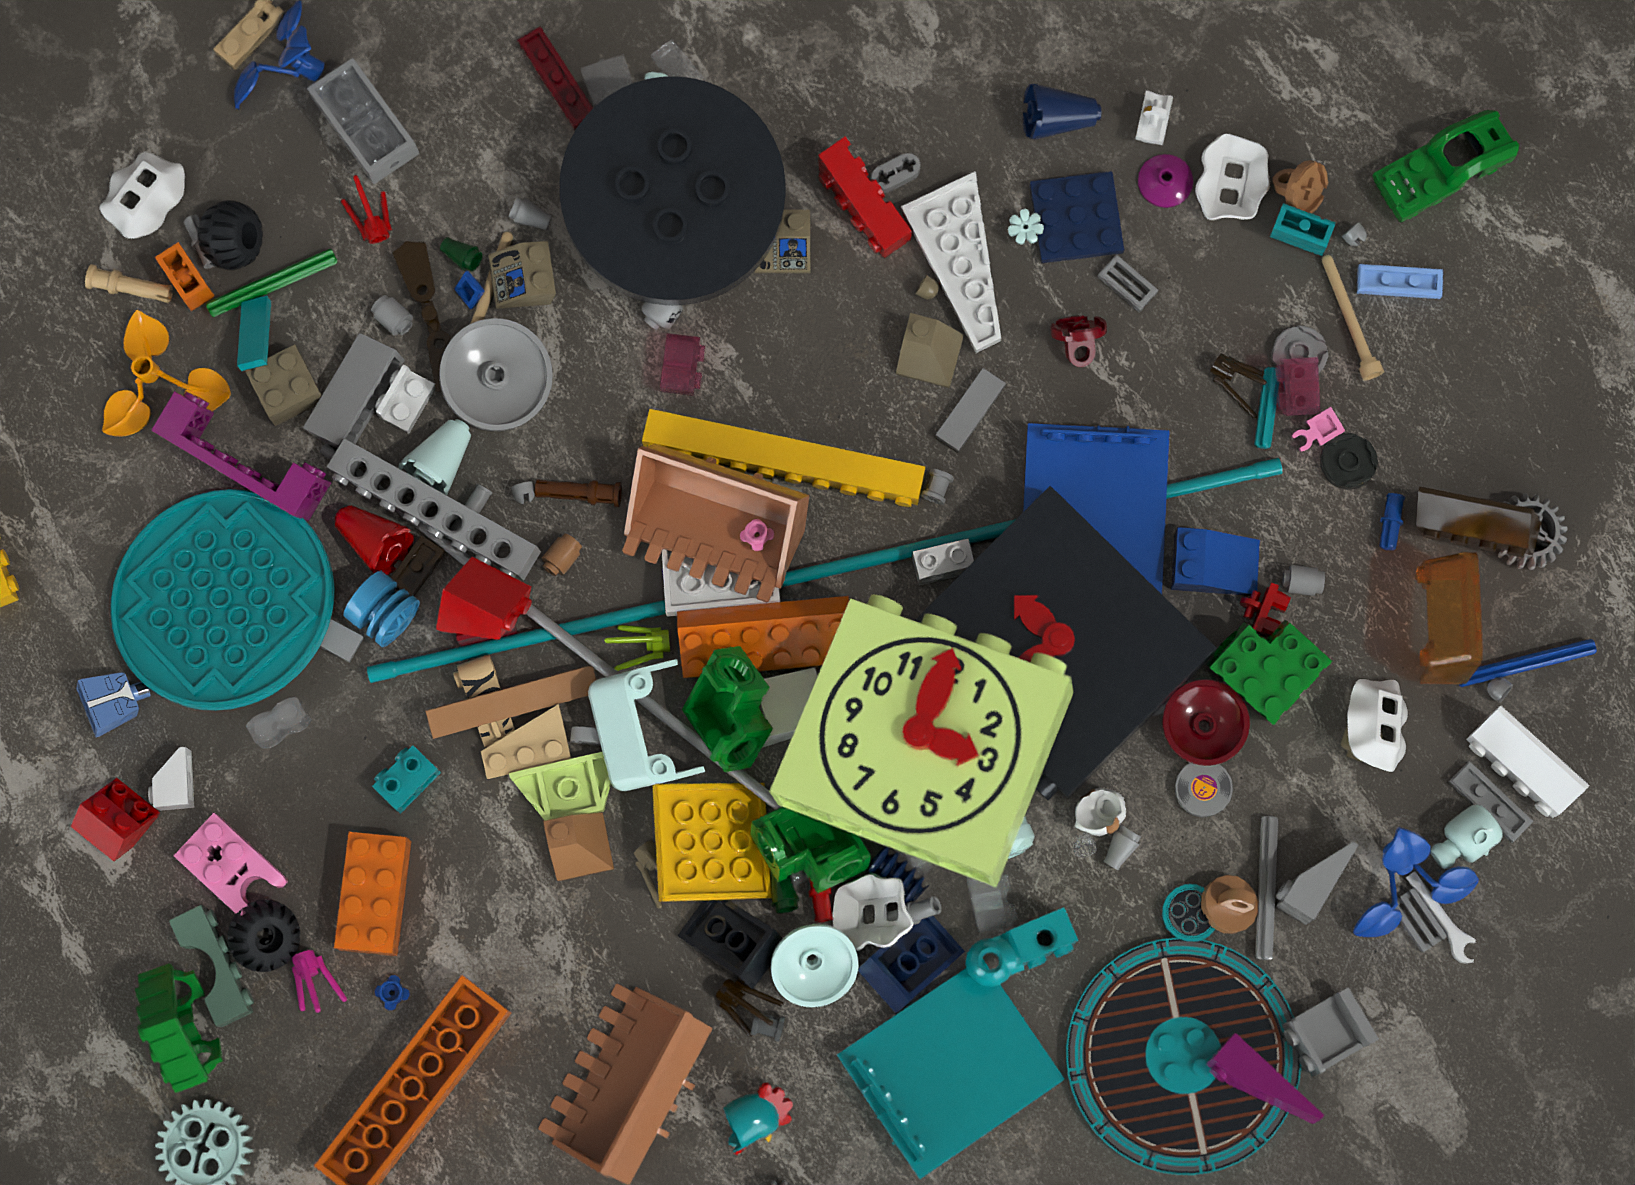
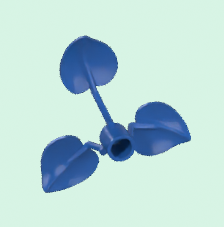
M297 0L279 23L276 34L277 40L283 41L285 38L287 39L286 47L279 58V67L265 64L257 65L255 61H252L243 70L236 83L234 92L236 109L239 110L240 103L253 90L259 72L262 70L291 74L297 78L301 74L314 82L322 74L325 64L309 54L311 46L307 39L305 26L299 25L297 27L302 12V0ZM290 63H291V66L294 67V69L284 68L285 66H287V65L290 64Z
M1398 827L1393 840L1384 847L1382 857L1383 865L1389 874L1392 902L1390 905L1387 902H1379L1370 907L1356 923L1353 934L1359 937H1379L1390 933L1400 924L1402 914L1400 910L1396 909L1398 900L1394 873L1406 875L1414 867L1431 886L1435 887L1431 892L1432 899L1442 904L1454 903L1469 895L1478 884L1479 878L1471 868L1458 866L1444 872L1440 876L1439 881L1433 880L1418 864L1423 862L1430 854L1431 847L1429 843L1417 833Z

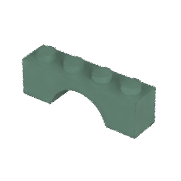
M200 905L169 920L180 947L203 950L210 956L215 965V984L211 992L204 999L215 1025L222 1028L253 1013L251 1007L254 1004L253 997L248 988L243 989L239 978L242 977L241 970L235 961L231 962L227 954L230 951L228 942L224 935L219 936L215 926L219 925L214 911Z

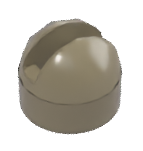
M926 275L915 294L926 300L933 299L939 290L938 283Z

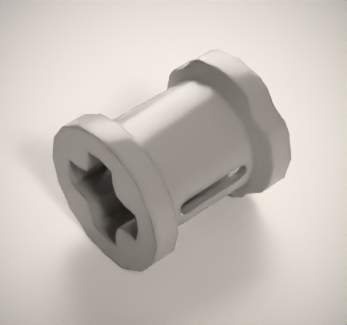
M931 469L929 472L931 478L926 490L922 491L921 497L932 503L944 505L946 490L949 483H953L954 478L947 472Z

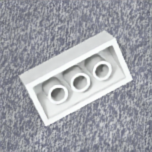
M1499 706L1490 713L1466 739L1470 743V749L1480 757L1485 756L1492 763V769L1502 777L1506 775L1514 783V789L1524 797L1528 795L1536 803V809L1546 817L1550 815L1554 818L1560 815L1589 787L1580 776L1502 706Z

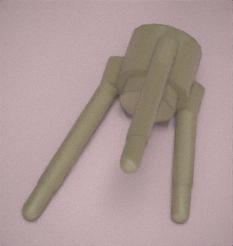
M649 840L634 852L635 857L638 859L635 864L643 875L656 907L661 909L662 904L659 902V896L647 871V868L649 871L653 869L657 871L656 845L652 840Z

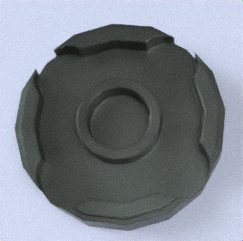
M1353 433L1340 434L1331 439L1322 450L1320 458L1321 471L1327 481L1335 487L1345 490L1358 489L1367 484L1375 474L1378 464L1377 453L1371 442Z

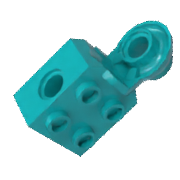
M1065 908L1013 928L997 937L981 939L974 943L967 952L965 962L967 972L971 978L983 986H997L1005 982L1010 975L1024 971L1025 965L1032 969L1044 964L1047 961L1046 957L1054 954L1056 958L1072 952L1074 950L1073 945L1078 941V938ZM1037 935H1047L1051 942L1050 946L1043 947L1039 945L1036 939ZM986 954L995 955L998 959V966L992 970L985 968L982 964L983 956Z

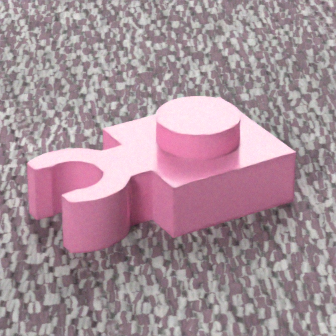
M1329 407L1306 421L1309 427L1307 431H1295L1291 437L1292 439L1299 435L1305 437V445L1299 448V451L1302 452L1311 447L1313 440L1316 439L1319 446L1345 432V429L1332 407Z

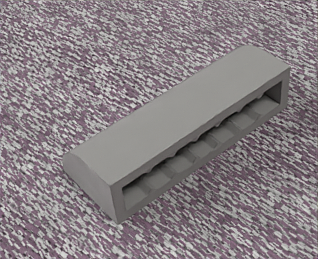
M359 333L303 429L335 449H338L344 438L356 444L376 410L377 400L383 393L387 392L393 373L396 370H400L405 359L395 349Z

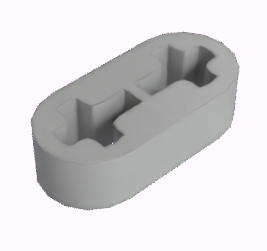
M911 153L902 154L874 169L871 179H876L878 182L879 175L882 174L884 177H888L893 174V176L888 178V184L884 185L883 182H879L884 194L889 193L918 177L920 161ZM904 162H907L908 165L914 164L912 172L905 169L898 173V171L903 169Z
M571 727V743L601 746L597 728Z

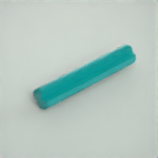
M1267 367L1264 370L1263 379L1267 383L1262 385L1254 445L1260 449H1269L1272 442L1281 371L1275 367Z

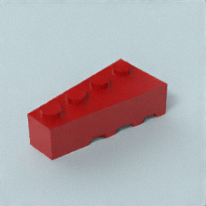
M845 136L818 155L820 174L818 179L826 190L830 188L836 195L834 199L842 211L847 209L852 216L850 220L857 231H864L869 238L867 243L876 254L880 252L886 258L911 240V229L890 200L884 202L885 194L876 179H868L869 175L864 167L865 163L860 156L857 158L852 156L849 151L851 143Z

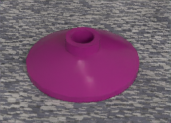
M1169 154L1157 155L1147 160L1141 167L1138 175V187L1142 196L1152 205L1170 208L1181 204L1188 198L1193 187V175L1189 166L1179 157ZM1169 174L1172 179L1164 181L1162 175Z

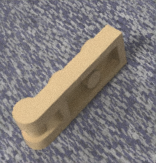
M257 0L250 12L213 50L236 70L279 25L286 12L280 7H274L271 0ZM266 13L269 18L264 22L260 18Z

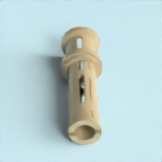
M91 264L85 277V287L87 289L95 287L108 290V293L113 295L122 292L169 303L172 298L173 287L171 285L124 276L119 270L115 269L111 272L98 269L96 265Z

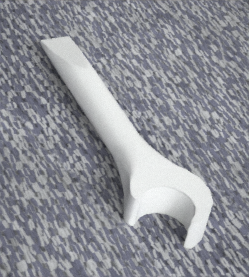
M1414 871L1406 879L1415 888L1445 931L1454 959L1464 964L1472 963L1474 960L1465 956L1464 947L1467 943H1475L1476 940L1462 932L1451 921L1439 903L1432 899L1431 892Z

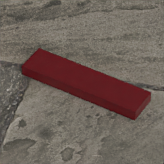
M540 26L517 41L575 131L585 116L593 109V106Z

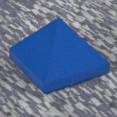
M469 271L463 274L454 288L470 309L476 306L485 292L482 284Z

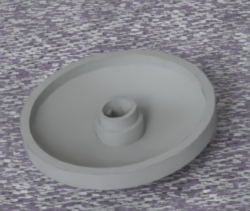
M499 318L484 319L466 326L451 339L440 362V387L448 406L461 420L482 430L506 431L525 424L541 410L552 386V365L545 346L532 331L511 320Z

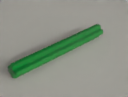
M327 249L210 300L206 303L207 309L212 317H216L241 306V303L244 301L259 298L335 265L337 258L332 249Z

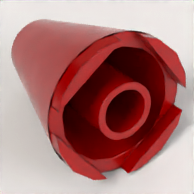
M353 505L342 507L335 515V528L373 573L381 570L387 575L396 570L393 565L398 559L403 561L412 548L414 537L409 532L411 530L404 525Z

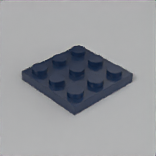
M1112 171L1030 181L1033 212L1041 217L1039 224H1042L1044 227L1043 233L1037 234L1041 263L1124 253Z

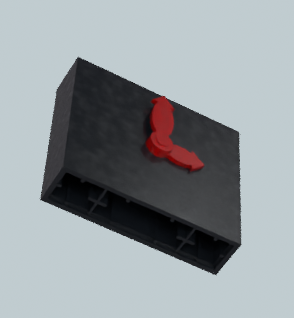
M1051 486L914 620L921 624L925 614H933L955 624L957 629L954 636L975 643L980 633L993 635L1012 646L1009 653L1010 656L1030 663L1034 653H1042L1062 661L1067 666L1064 675L1071 678L1073 695L1036 786V790L1047 801L1058 791L1069 799L1216 651V647Z

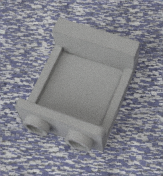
M1349 987L1337 992L1282 1025L1287 1042L1296 1048L1300 1055L1299 1061L1306 1072H1310L1312 1077L1323 1073L1326 1069L1379 1040Z

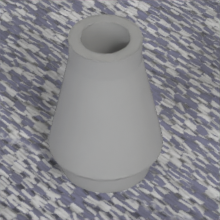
M517 197L510 211L509 218L514 219V223L541 228L546 231L552 215L543 211L527 198L521 199Z
M1121 825L1119 830L1113 834L1103 862L1119 870L1121 865L1140 845L1138 842L1141 836Z

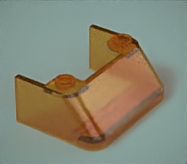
M1461 552L1424 560L1417 567L1415 580H1417V583L1422 584L1423 589H1426L1428 642L1425 649L1420 651V665L1425 666V671L1420 677V684H1467L1482 662L1483 642L1477 552Z

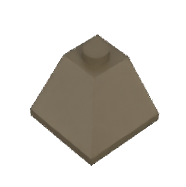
M910 313L896 375L950 388L964 335L939 320Z

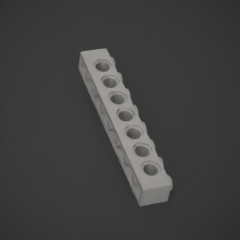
M345 438L327 465V468L333 473L331 478L344 486L348 482L357 487L355 491L369 500L372 496L381 500L379 505L392 513L396 509L404 513L403 519L415 526H418L419 523L429 527L427 529L429 534L440 540L443 536L452 540L451 546L463 553L470 550L477 554L476 559L488 565L493 563L501 568L500 571L514 578L517 577L524 581L541 553L536 545ZM359 467H367L366 473L363 476L355 477V472ZM389 479L390 486L386 490L380 491L379 484L383 480ZM407 493H414L413 501L409 504H403V497ZM438 506V512L434 517H426V512L430 507ZM454 520H462V526L459 530L450 531V525ZM486 533V540L482 544H474L476 535ZM508 546L511 548L510 554L506 558H498V552L502 547Z

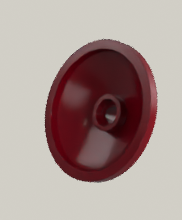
M1197 680L1185 684L1171 696L1164 709L1162 724L1167 743L1179 757L1195 765L1214 766L1230 760L1241 750L1249 734L1250 718L1244 701L1232 688L1214 680ZM1199 722H1207L1209 729L1206 731L1201 730Z

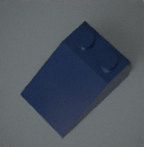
M934 916L921 919L920 923L913 925L907 933L902 935L890 947H881L858 968V972L897 1014L965 951Z

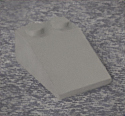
M1352 842L1292 881L1288 879L1286 883L1282 884L1275 896L1279 899L1275 907L1305 925L1313 921L1359 844Z

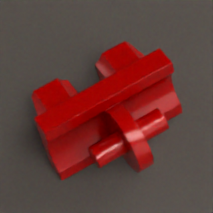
M1272 582L1266 588L1261 603L1258 602L1261 593L1254 590L1250 598L1242 597L1239 602L1242 607L1246 608L1243 615L1244 618L1251 620L1253 613L1257 612L1252 628L1257 634L1270 636L1281 624V621L1268 617L1270 608L1284 613L1291 599L1285 593L1278 591L1279 585Z

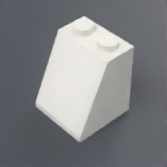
M815 667L764 679L770 688L763 696L759 709L764 714V718L769 721L773 730L763 747L793 737L818 677Z

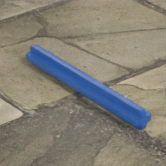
M1588 639L1460 671L1457 673L1458 684L1460 687H1465L1593 655L1597 652L1596 645L1593 639Z

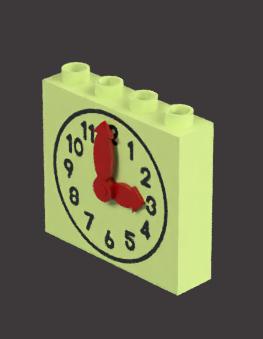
M872 594L867 604L850 598L770 789L771 795L779 806L997 887L1073 695L1071 678L1064 675L1067 666L1062 661L1042 653H1034L1030 663L1010 656L1009 653L1012 646L993 635L980 633L975 643L954 636L957 629L955 624L933 614H925L921 624L900 616L903 610L900 604L880 595Z

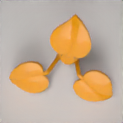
M136 310L125 331L124 350L126 355L133 361L131 370L137 376L135 383L138 387V397L129 390L114 393L105 405L102 432L111 436H128L142 430L148 423L151 415L150 407L141 402L144 399L143 383H153L159 377L209 403L207 408L211 411L217 409L230 398V387L220 374L208 368H198L191 371L188 376V384L160 370L159 366L152 360V356L161 355L166 350L169 343V333L166 327L158 320Z

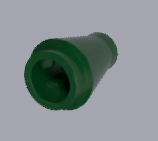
M446 237L440 246V251L446 254L463 271H475L483 258V254L477 246L456 241L450 237Z
M770 872L771 906L775 908L778 914L797 910L800 899L790 877L787 876L786 879L777 882L773 873Z

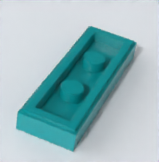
M268 296L241 303L237 366L241 371L267 365L271 300Z

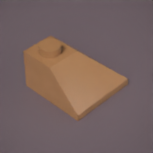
M603 813L569 815L543 821L557 881L614 870Z

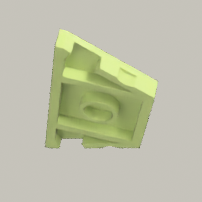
M603 752L509 773L511 780L545 821L569 815L599 813L605 810L611 783Z

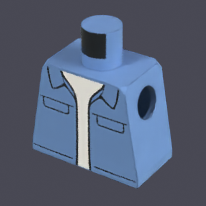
M122 672L80 679L76 687L95 737H99L136 717L139 710L136 701L150 697L149 688L142 681L130 685L126 674Z

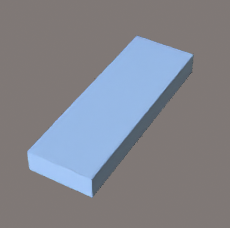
M1358 265L1357 294L1441 299L1443 269Z

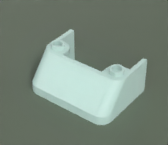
M677 659L600 678L592 682L589 687L588 696L609 780L612 786L619 791L634 790L705 772L704 766L675 772L674 764L668 756L664 754L648 756L634 703L635 699L643 698L651 692L653 687L651 672L678 665Z

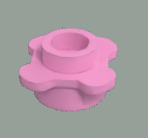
M760 519L752 520L747 524L745 530L740 533L741 541L748 542L754 551H761L763 545L768 540L774 538V531L771 528L767 529V526ZM756 533L760 534L759 537H755L754 535Z

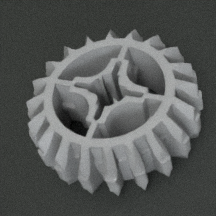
M1525 493L1521 496L1520 500L1518 497L1512 496L1510 503L1503 502L1532 508L1539 520H1543L1546 523L1549 531V537H1547L1548 534L1540 527L1536 547L1540 545L1545 549L1534 552L1533 555L1524 554V557H1515L1507 554V550L1502 549L1498 553V557L1501 558L1505 554L1509 556L1506 562L1507 565H1511L1516 560L1518 569H1522L1525 563L1529 570H1533L1536 567V563L1540 568H1543L1547 565V561L1552 563L1556 559L1555 554H1560L1563 551L1560 544L1566 543L1567 538L1561 534L1565 533L1568 527L1559 525L1565 519V516L1560 515L1556 517L1555 513L1559 508L1558 506H1554L1552 509L1547 507L1550 503L1549 499H1545L1540 503L1539 495L1535 494L1530 501L1528 494Z

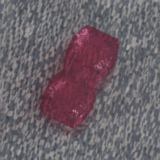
M667 333L660 382L661 392L694 396L695 389L701 388L702 372H697L699 362H704L706 345H701V337Z

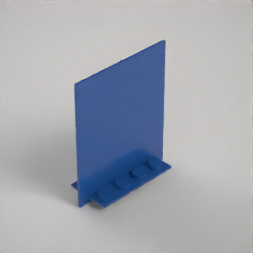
M1028 423L1023 512L1051 486L1162 594L1169 430L1132 429L1129 426L1126 428Z

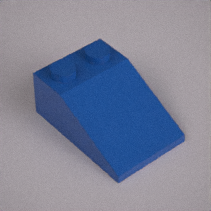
M1178 527L1174 534L1171 590L1251 596L1253 590L1257 591L1260 540L1207 529Z

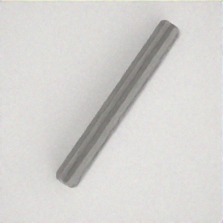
M1262 816L1255 947V957L1260 960H1270L1273 957L1278 818L1275 816Z

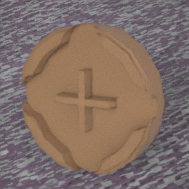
M1303 161L1296 169H1284L1276 173L1273 177L1274 189L1276 193L1286 197L1287 205L1312 214L1324 199V195H1321L1323 188H1327L1328 185L1327 171L1324 165L1316 161Z
M1225 875L1214 879L1205 887L1201 896V908L1203 914H1206L1209 919L1208 923L1214 929L1221 933L1234 934L1246 930L1254 922L1258 913V900L1254 890L1245 880L1238 876Z

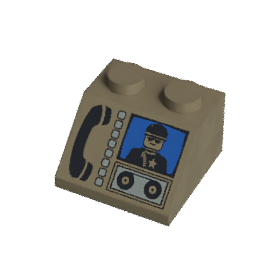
M784 210L776 240L766 258L755 270V273H810V210Z
M548 241L519 243L489 254L496 309L551 305L556 291Z

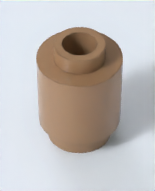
M564 533L562 537H558L542 556L541 559L544 562L542 567L553 576L557 574L564 576L580 556L579 551L582 549V545L572 536Z

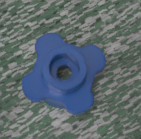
M396 975L390 976L388 981L375 988V995L381 998L387 1010H394L399 1002L407 1000L410 996L409 990L403 988L400 984V978ZM391 990L395 991L393 996L390 995Z

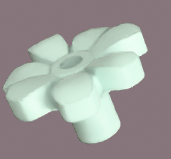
M1022 209L1020 211V218L1017 215H1012L1009 219L1013 225L1008 228L1009 235H1017L1016 243L1023 245L1026 239L1031 244L1037 241L1036 234H1042L1044 229L1043 225L1039 224L1041 217L1037 213L1029 216V210Z

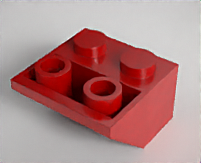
M116 778L79 805L70 827L115 862L134 847L158 818L160 812Z

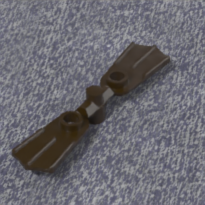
M406 241L393 251L392 254L411 297L421 303V314L427 323L430 333L427 339V349L437 392H442L439 381V368L443 353L451 341V337L448 333L442 331L439 315L431 300L435 294V286L426 243ZM426 287L428 291L426 294L420 295L418 294L419 288ZM438 340L445 342L442 348L435 347V343Z

